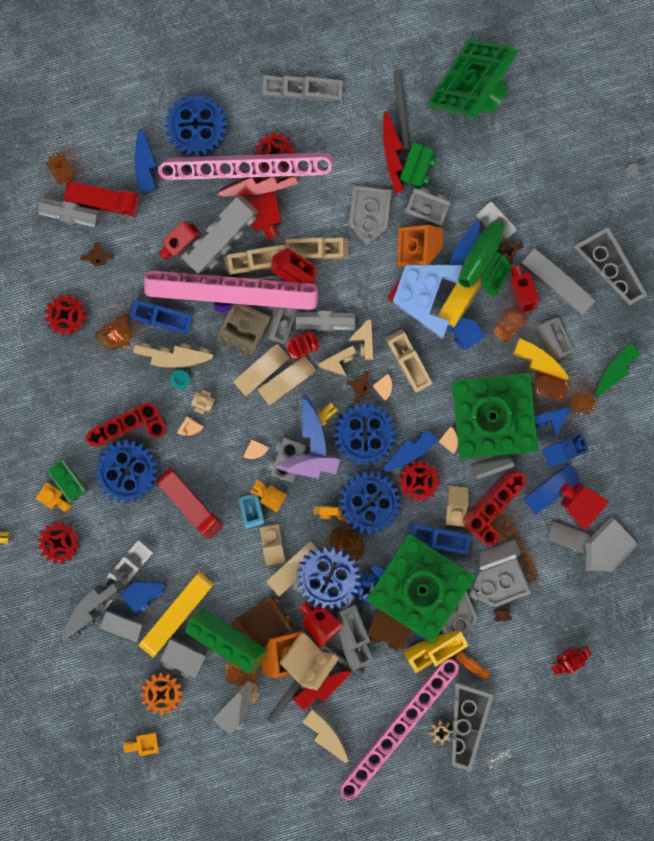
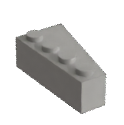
M242 195L236 197L219 215V222L217 220L206 229L207 235L197 239L193 243L194 249L189 253L185 252L181 258L197 273L208 269L213 270L220 262L218 258L222 254L225 256L231 250L230 244L234 240L238 241L243 236L244 232L242 230L247 225L250 227L256 221L255 215L259 211Z
M609 227L573 246V249L628 306L647 296Z
M456 681L452 766L471 772L494 693Z

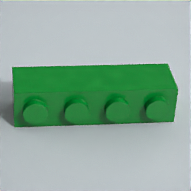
M204 608L190 618L185 633L249 675L261 665L267 649Z

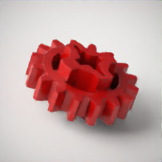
M273 131L271 137L266 133L265 140L259 138L260 145H255V149L258 152H254V155H262L266 144L268 149L263 155L272 154V147L278 154H287V152L288 154H295L296 150H291L295 144L294 142L288 143L290 141L289 136L284 139L282 132L279 136H276L275 131ZM274 141H279V142H281V143H283V144H282V145H278V144L274 143ZM286 161L280 162L283 168H289V164ZM261 162V166L264 169H270L269 164H267L266 162Z
M59 294V300L53 297L54 303H47L50 309L44 310V313L48 314V317L44 320L50 322L47 327L49 329L54 327L53 333L57 334L60 331L61 336H65L66 332L69 336L73 335L72 331L79 333L78 327H85L82 320L88 319L83 316L87 312V309L81 308L84 303H77L78 297L75 296L71 299L70 294H67L66 298ZM69 302L73 305L65 307L62 303ZM56 308L57 313L56 316L53 318L54 310ZM64 311L70 312L68 314V319L62 318L64 316ZM78 313V320L76 322L75 315ZM65 323L69 328H61L59 325Z
M419 460L418 464L412 461L411 467L404 465L406 471H400L403 478H399L398 481L403 482V485L399 486V489H405L404 496L410 494L409 500L416 497L417 502H420L421 498L428 501V495L434 497L433 490L439 491L436 484H440L441 481L436 480V477L440 473L433 472L436 469L435 466L429 468L430 462L427 461L425 465H422V460ZM424 468L426 470L423 473H417L414 469ZM409 474V476L411 477V484H409L407 487L406 478ZM416 476L424 477L422 480L424 484L422 486L419 484L415 485ZM432 476L431 488L428 486V478ZM422 489L425 493L415 494L413 491Z
M53 522V527L46 525L47 531H40L43 537L37 538V541L41 542L42 545H39L37 548L43 549L40 555H47V562L53 559V564H57L59 560L64 564L66 562L65 558L71 561L73 559L71 554H78L75 548H79L81 545L77 544L76 541L81 538L75 537L77 530L71 531V524L65 527L64 522H61L59 526L57 522ZM54 530H62L59 535L51 533ZM68 536L71 538L72 545L68 542ZM61 538V544H63V546L57 547V542L55 540ZM47 541L49 542V545H50V549H49V550H48L47 544H46ZM59 551L67 552L63 556L56 555Z
M587 645L580 648L572 646L558 654L556 661L550 667L555 675H560L563 672L572 674L586 665L585 662L591 657L592 653Z

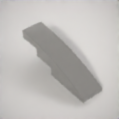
M263 75L261 77V96L301 100H342L343 81L308 76L301 78Z
M535 248L521 262L526 269L537 276L539 281L550 288L557 297L580 315L584 316L595 304L596 301Z
M140 538L100 585L106 590L113 583L120 580L126 586L155 550ZM110 598L105 601L106 606L100 610L102 613L112 603Z

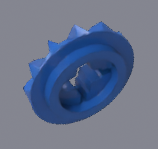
M366 573L357 578L361 580V584L357 586L359 588L358 593L354 592L359 597V601L365 602V605L371 604L366 601V598L379 580L377 576ZM372 584L370 592L365 594V587Z

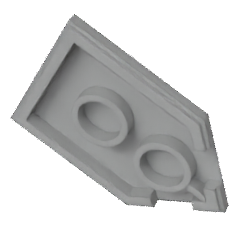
M353 185L349 225L365 245H368L388 229L392 194L390 189Z
M609 517L585 542V571L613 572L636 548V541L614 518Z
M515 558L479 571L469 597L480 600L495 608L529 595L531 590L520 563Z
M467 591L442 628V633L460 630L466 642L469 643L470 634L476 623L477 615Z

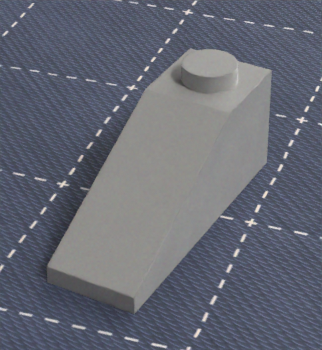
M247 681L221 707L212 719L229 735L235 729L239 731L246 723L244 719L249 711L250 681Z

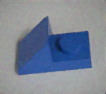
M569 407L535 416L536 428L548 425L547 421H550L553 435H557L570 411Z

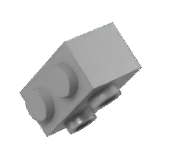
M172 637L160 661L163 662L164 667L170 670L176 668L181 671V675L191 679L192 677L196 678L207 654Z

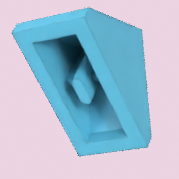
M250 494L238 498L245 528L265 523L258 496Z

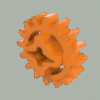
M160 672L159 677L154 673L152 674V680L149 678L145 680L148 685H142L141 687L145 690V692L140 694L141 697H145L142 704H148L147 711L151 708L154 709V715L157 711H160L161 716H163L166 710L171 714L172 707L174 709L179 707L176 702L181 703L183 700L179 697V695L184 693V691L179 690L182 684H176L177 677L171 679V673L164 676L163 672ZM157 681H166L167 683L159 684ZM172 687L175 691V698H173V696L171 695ZM168 688L166 690L165 696L156 699L158 697L159 691ZM150 689H151V691L153 692V699H152V700L150 699V696H149V690H150ZM165 703L167 706H158L157 704Z

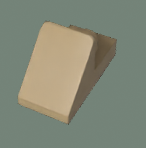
M367 320L348 340V342L364 341V344L360 345L361 356H365V361L373 360L371 320Z
M351 346L320 362L318 366L320 369L346 377L339 362L343 361L345 364L353 360V355L356 354V351Z
M448 486L445 525L465 527L463 525V518L468 508V487Z
M279 524L260 527L266 566L286 563Z

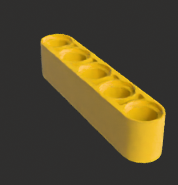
M199 571L138 646L154 658L214 583Z

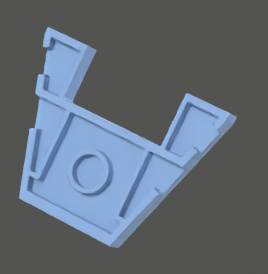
M406 265L394 296L393 304L443 339L449 321L430 315L442 279L458 283L457 280L462 265Z

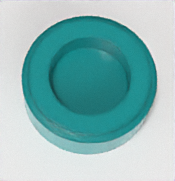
M178 369L171 374V384L177 389H184L190 384V375L185 370Z

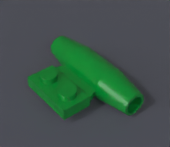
M492 221L476 239L463 262L457 280L462 287L471 288L481 277V284L489 295L497 296L512 268L504 254L497 252L505 231V226L501 222Z

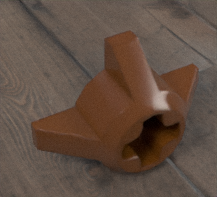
M504 241L500 244L497 252L504 254L509 263L512 264L513 257L518 249L523 248V243L514 244L510 241Z
M94 242V249L90 251L89 255H81V261H90L97 267L103 266L109 259H114V253L106 254L105 251L100 249L99 242Z
M364 371L363 377L355 382L351 380L347 382V385L352 386L353 392L356 394L353 401L355 403H358L360 397L366 395L370 390V384L367 381L369 372Z

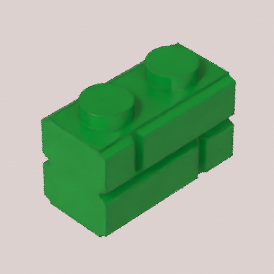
M412 143L399 179L400 183L416 189L422 187V185L426 186L430 177L426 173L429 167L433 168L436 156H433L435 150Z
M66 459L61 460L47 470L69 503H73L88 492V489Z

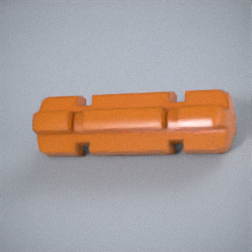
M462 651L458 652L454 658L457 662L462 663L465 668L475 675L478 674V677L484 681L489 677L490 672L487 669L481 668L480 664L470 657H466L467 655Z

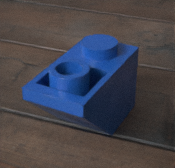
M461 317L455 327L447 326V331H452L456 337L453 339L456 346L464 351L486 338L474 320Z
M582 433L542 449L549 467L569 461L589 451Z
M137 580L120 596L135 613L139 609L143 612L151 605L149 601L153 597L158 599L166 592L164 588L167 584L165 582Z

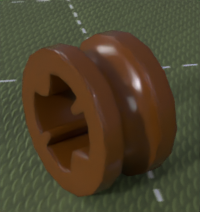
M501 609L493 611V614L496 615L494 621L512 620L509 616L511 610Z

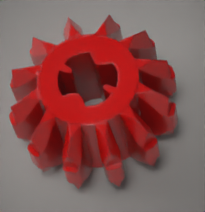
M314 332L301 334L286 342V349L292 359H299L314 353L320 348L319 340Z

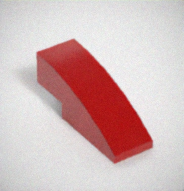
M343 669L329 673L318 690L302 688L293 697V701L304 711L317 697L324 702L351 675V671Z

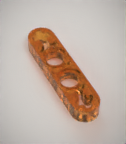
M499 513L492 520L493 527L498 532L502 544L506 543L505 536L511 533L515 536L520 551L524 553L523 561L519 562L520 566L528 561L529 565L525 566L528 571L533 573L530 575V579L525 578L527 583H532L537 578L536 569L509 516L505 513ZM499 516L506 518L504 522L506 528L511 527V530L505 531L502 535L500 531H503L502 526L496 525Z

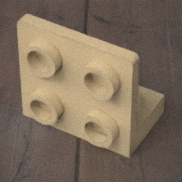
M301 632L280 664L302 687L318 690L339 658L335 654L322 652L305 633Z

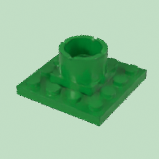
M469 39L427 105L432 109L474 119L480 112L487 114L494 111L500 106L503 98L508 93V84L502 78L508 66L514 61L518 50L513 46Z
M531 373L452 381L460 459L539 451ZM493 412L497 415L495 420H492L490 417Z
M408 534L366 598V601L433 644L475 579V576L411 534ZM421 586L425 587V591L423 593H419V588Z

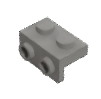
M414 188L405 213L441 227L451 202L447 201L448 198L445 196L429 194L430 191L424 188Z

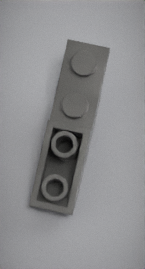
M119 580L106 590L101 585L91 590L78 603L70 615L62 634V640L65 641L69 638L74 640L82 634L81 629L84 627L88 629L96 623L94 619L100 616L98 611L106 606L105 601L109 598L112 601L121 594L120 590L125 587L123 583Z

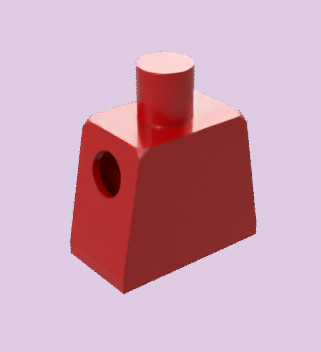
M275 191L248 199L247 201L259 211L255 215L256 221L251 225L255 232L258 233L264 230L267 240L277 237L278 233L275 225L281 223Z
M184 220L162 240L165 246L158 253L165 261L172 255L180 257L193 247V243L202 237L203 234L193 222Z
M521 265L512 267L510 269L512 278H510L509 287L518 315L537 310L540 299L531 274H524Z
M566 483L560 489V493L565 496L560 503L575 524L584 530L591 525L609 503L607 499L580 483H576L573 487Z
M307 601L299 608L306 616L302 622L303 626L320 648L331 641L343 627L326 608H322L321 604L314 608Z

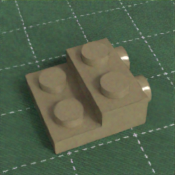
M233 304L218 332L217 338L225 346L233 345L237 347L238 352L243 355H248V353L253 355L271 317L245 304Z

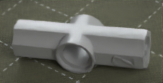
M42 198L38 207L39 215L58 219V221L67 224H80L96 228L99 222V211L80 207V205L71 202H58Z
M317 311V313L296 312V329L320 332L355 330V313H334V311Z

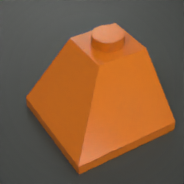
M430 225L399 228L397 267L429 265L443 248L444 228Z
M304 631L290 633L269 640L265 648L267 652L262 661L263 676L280 678L290 675L280 662L301 632L304 633Z

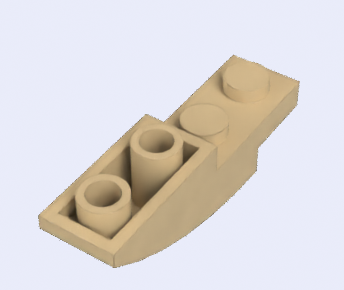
M140 343V346L134 345L133 350L135 354L152 357L150 365L164 368L192 367L214 360V355L210 354L211 350L199 348V351L191 350L192 346L180 344V347L175 346L173 353H170L171 349L159 347V350L151 349L152 345Z

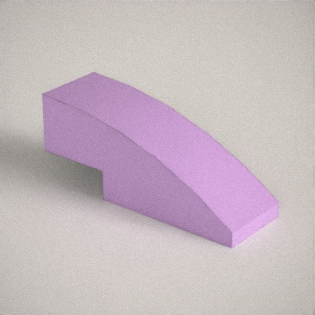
M305 454L280 462L276 468L289 473L319 479L321 471L336 474L340 459L330 455L310 456V454Z

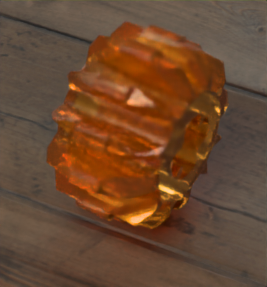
M511 309L494 327L493 332L500 340L509 342L525 324L526 318L521 312Z
M540 375L535 382L534 392L541 396L562 401L568 393L569 384L565 381Z
M227 662L225 669L226 680L230 683L242 685L247 681L254 683L257 680L258 668L249 675L231 662Z

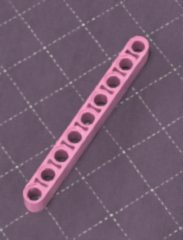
M329 153L167 158L159 166L158 172L166 180L325 175L330 172L334 165V159ZM326 160L329 166L326 168L322 167L319 161ZM286 161L289 164V168H283L280 162ZM300 161L308 162L309 167L303 168L300 165ZM261 162H267L270 169H264L261 166ZM223 163L229 164L230 167H231V170H230V171L225 170V169L223 168V165H222V164H223ZM242 163H248L250 170H245L242 167ZM203 164L210 165L212 170H205ZM165 165H170L173 168V172H168ZM184 165H190L192 172L186 171Z
M148 271L144 274V293L150 297L307 310L317 307L318 287L310 283Z
M450 657L436 666L345 777L340 785L341 796L344 799L352 800L361 792L457 675L459 667L453 658ZM453 663L454 669L451 672H446L444 670L445 664ZM434 678H440L442 680V683L439 687H434L431 685V682ZM422 693L429 694L427 702L419 700V696ZM411 708L416 709V716L408 717L406 715L407 710ZM396 724H403L405 727L402 732L398 733L394 731V726ZM389 739L392 741L390 747L385 748L381 745L382 741ZM373 754L380 757L376 763L369 761V757ZM359 770H365L367 775L364 778H359L356 773ZM352 785L355 789L352 793H346L344 787Z

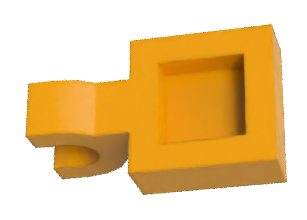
M259 480L255 482L250 491L252 494L262 498L261 504L276 513L287 494L272 485L267 489Z
M49 482L45 483L36 497L37 500L51 509H54L57 505L64 512H69L73 506L62 499L63 493L61 490Z
M314 506L313 514L320 515L321 519H331L332 515H335L340 521H347V517H340L343 512L339 510L340 507Z
M156 732L136 735L137 741L124 742L123 744L124 753L137 750L139 756L159 753Z

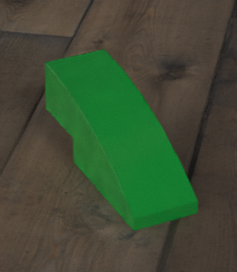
M632 343L627 344L608 363L594 389L593 395L595 397H599L630 374L626 366L641 356Z

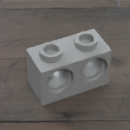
M286 438L283 441L279 440L275 450L278 452L276 460L272 459L269 470L272 471L271 475L293 483L296 474L289 472L285 475L280 474L278 468H276L277 464L303 455L306 446ZM287 445L295 447L296 452L293 456L285 454L284 449Z

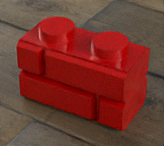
M286 248L282 252L273 255L271 271L288 282L314 283L317 270L314 264L290 248Z

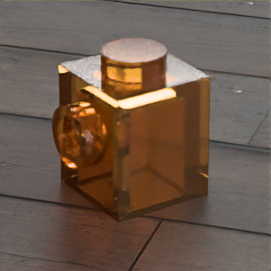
M63 153L52 155L49 157V161L46 162L59 186L77 177Z
M575 391L571 392L568 403L569 412L590 415V411L593 412L595 408L594 395Z

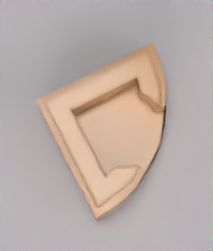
M389 374L373 385L384 401L388 399L392 391V381Z
M187 416L177 433L183 436H192L199 433L204 426Z
M450 427L438 442L454 454L458 446V437L454 429Z
M251 440L243 457L248 459L259 458L269 450V447Z

